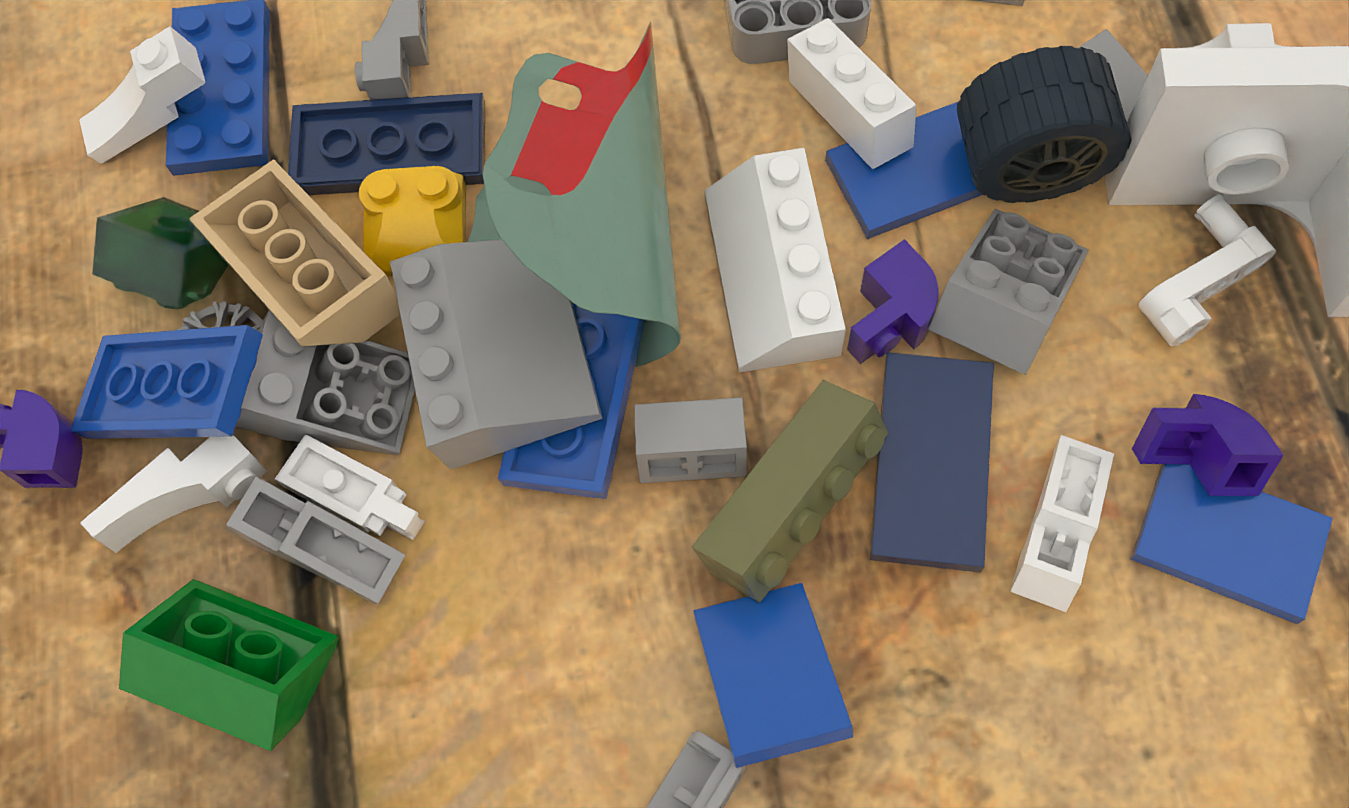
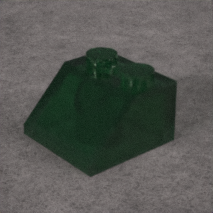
M165 197L97 217L92 275L112 282L114 287L119 290L137 292L155 299L156 303L164 308L183 309L193 302L210 296L229 264L190 221L189 218L198 213L199 210Z

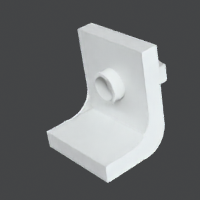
M1271 23L1227 24L1216 38L1198 46L1161 48L1127 120L1132 139L1130 147L1127 149L1123 161H1120L1117 168L1105 175L1108 205H1203L1214 196L1222 194L1228 204H1258L1278 209L1299 222L1312 239L1317 255L1328 317H1349V46H1281L1274 42Z

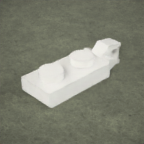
M308 435L302 438L275 478L284 488L367 533L371 531L381 536L385 528L389 527L393 531L414 540L425 523L418 517L419 513L402 504L407 495L396 486L393 480Z

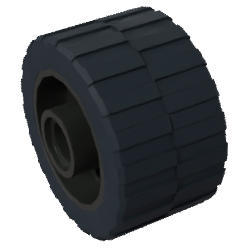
M1044 47L1014 55L1012 58L991 66L983 74L978 75L971 82V85L965 88L957 103V116L973 183L981 194L987 195L988 198L996 201L1029 203L1044 199L1049 200L1081 190L1083 187L1099 181L1103 176L1117 168L1120 161H1123L1127 149H1129L1132 141L1110 63L1100 53H1094L1093 50L1083 47Z

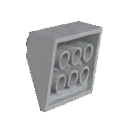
M502 239L438 244L390 261L426 447L448 468L452 470L603 419L572 301L525 267Z

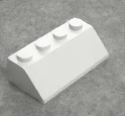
M805 148L754 155L705 190V199L738 371L740 373L840 357L846 329Z

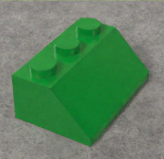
M192 579L123 632L119 689L248 743L272 751L303 718L337 647L339 636Z

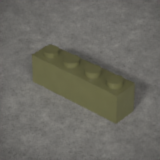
M822 380L692 546L711 575L761 603L770 589L776 587L783 580L789 564L804 544L811 542L817 535L821 522L835 503L842 500L848 494L854 478L863 466L881 450L888 431L876 403Z

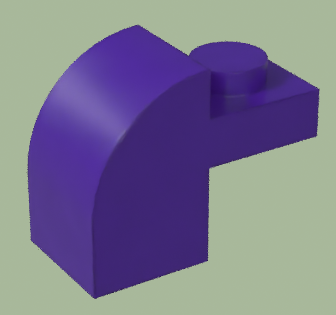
M904 239L864 268L860 292L874 306L875 310L851 327L847 350L860 364L874 354L877 357L886 355L887 352L896 347L902 338L914 350L923 342L929 331L928 328L938 302L939 289L937 279L929 264Z
M16 390L12 407L0 404V448H3L0 471L24 488H76L83 453L81 436L71 431L73 423L47 400L30 391Z
M1193 394L1186 408H1152L1132 447L1140 464H1190L1209 496H1259L1284 456L1266 429L1250 414L1229 402L1200 394Z

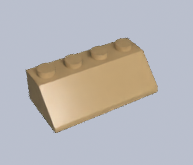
M274 159L189 218L193 225L301 346L365 342L400 315L396 292L386 274Z

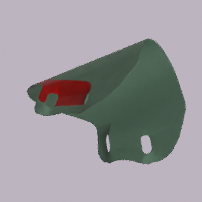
M650 22L634 56L624 68L616 72L600 69L551 53L535 54L526 59L514 79L507 125L484 164L482 173L484 187L476 197L474 222L471 234L467 242L502 239L525 267L582 309L593 313L618 314L645 320L635 367L668 355L678 347L681 340L652 25ZM547 79H552L579 88L582 97L576 109L568 110L543 102L539 96L538 88Z

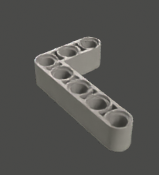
M724 0L732 50L740 61L748 64L788 60L787 39L827 18L859 48L867 39L871 0Z

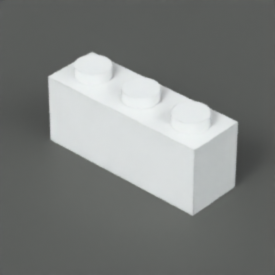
M829 18L787 39L789 82L872 169L914 147L916 104Z

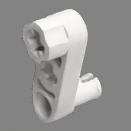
M1222 194L1214 196L1204 203L1194 216L1203 223L1223 248L1155 287L1138 305L1171 347L1179 346L1191 339L1211 321L1212 318L1200 303L1257 270L1276 252V249L1255 226L1248 227L1226 202V198Z

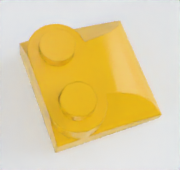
M441 166L383 169L371 173L361 183L359 198L364 207L363 252L386 276H393L390 261L438 244L466 242V184L463 175L454 173Z

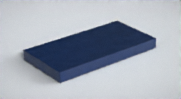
M483 93L292 105L288 175L308 195L359 192L363 180L375 171L441 166L454 173L461 174L466 185L484 184L482 173L485 164V100Z
M887 352L881 417L888 435L885 437L877 459L870 560L972 572H982L984 569L994 363Z

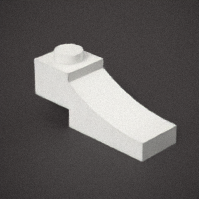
M171 26L152 38L146 39L130 51L133 66L125 79L105 101L79 119L87 155L98 163L106 162L178 118L175 102L206 83L196 48Z
M234 435L232 437H209L183 461L167 448L80 523L94 539L117 553L148 529L183 511L220 501L227 508L235 500L243 498L256 476L261 478L268 471Z
M1063 435L1060 436L1053 452L1026 542L1020 554L1010 592L1063 612L1068 610L1081 585L1089 546L1098 529L1114 453Z

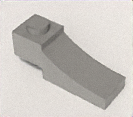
M392 0L388 13L373 39L362 41V62L355 63V77L359 91H366L370 100L411 97L410 67L429 65L427 0Z
M257 476L225 526V530L271 555H276L296 564L374 605L380 602L405 557V554L324 509L309 501L304 503Z

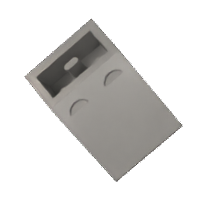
M995 208L948 280L928 330L1026 375L1089 249L1077 245L1073 239L1066 235L1052 234L1036 227L1018 214L1005 213Z
M269 310L259 329L263 337L258 350L256 365L251 373L241 406V415L235 427L281 440L300 442L305 435H308L327 446L398 455L415 392L408 353L368 340L361 343L301 346Z

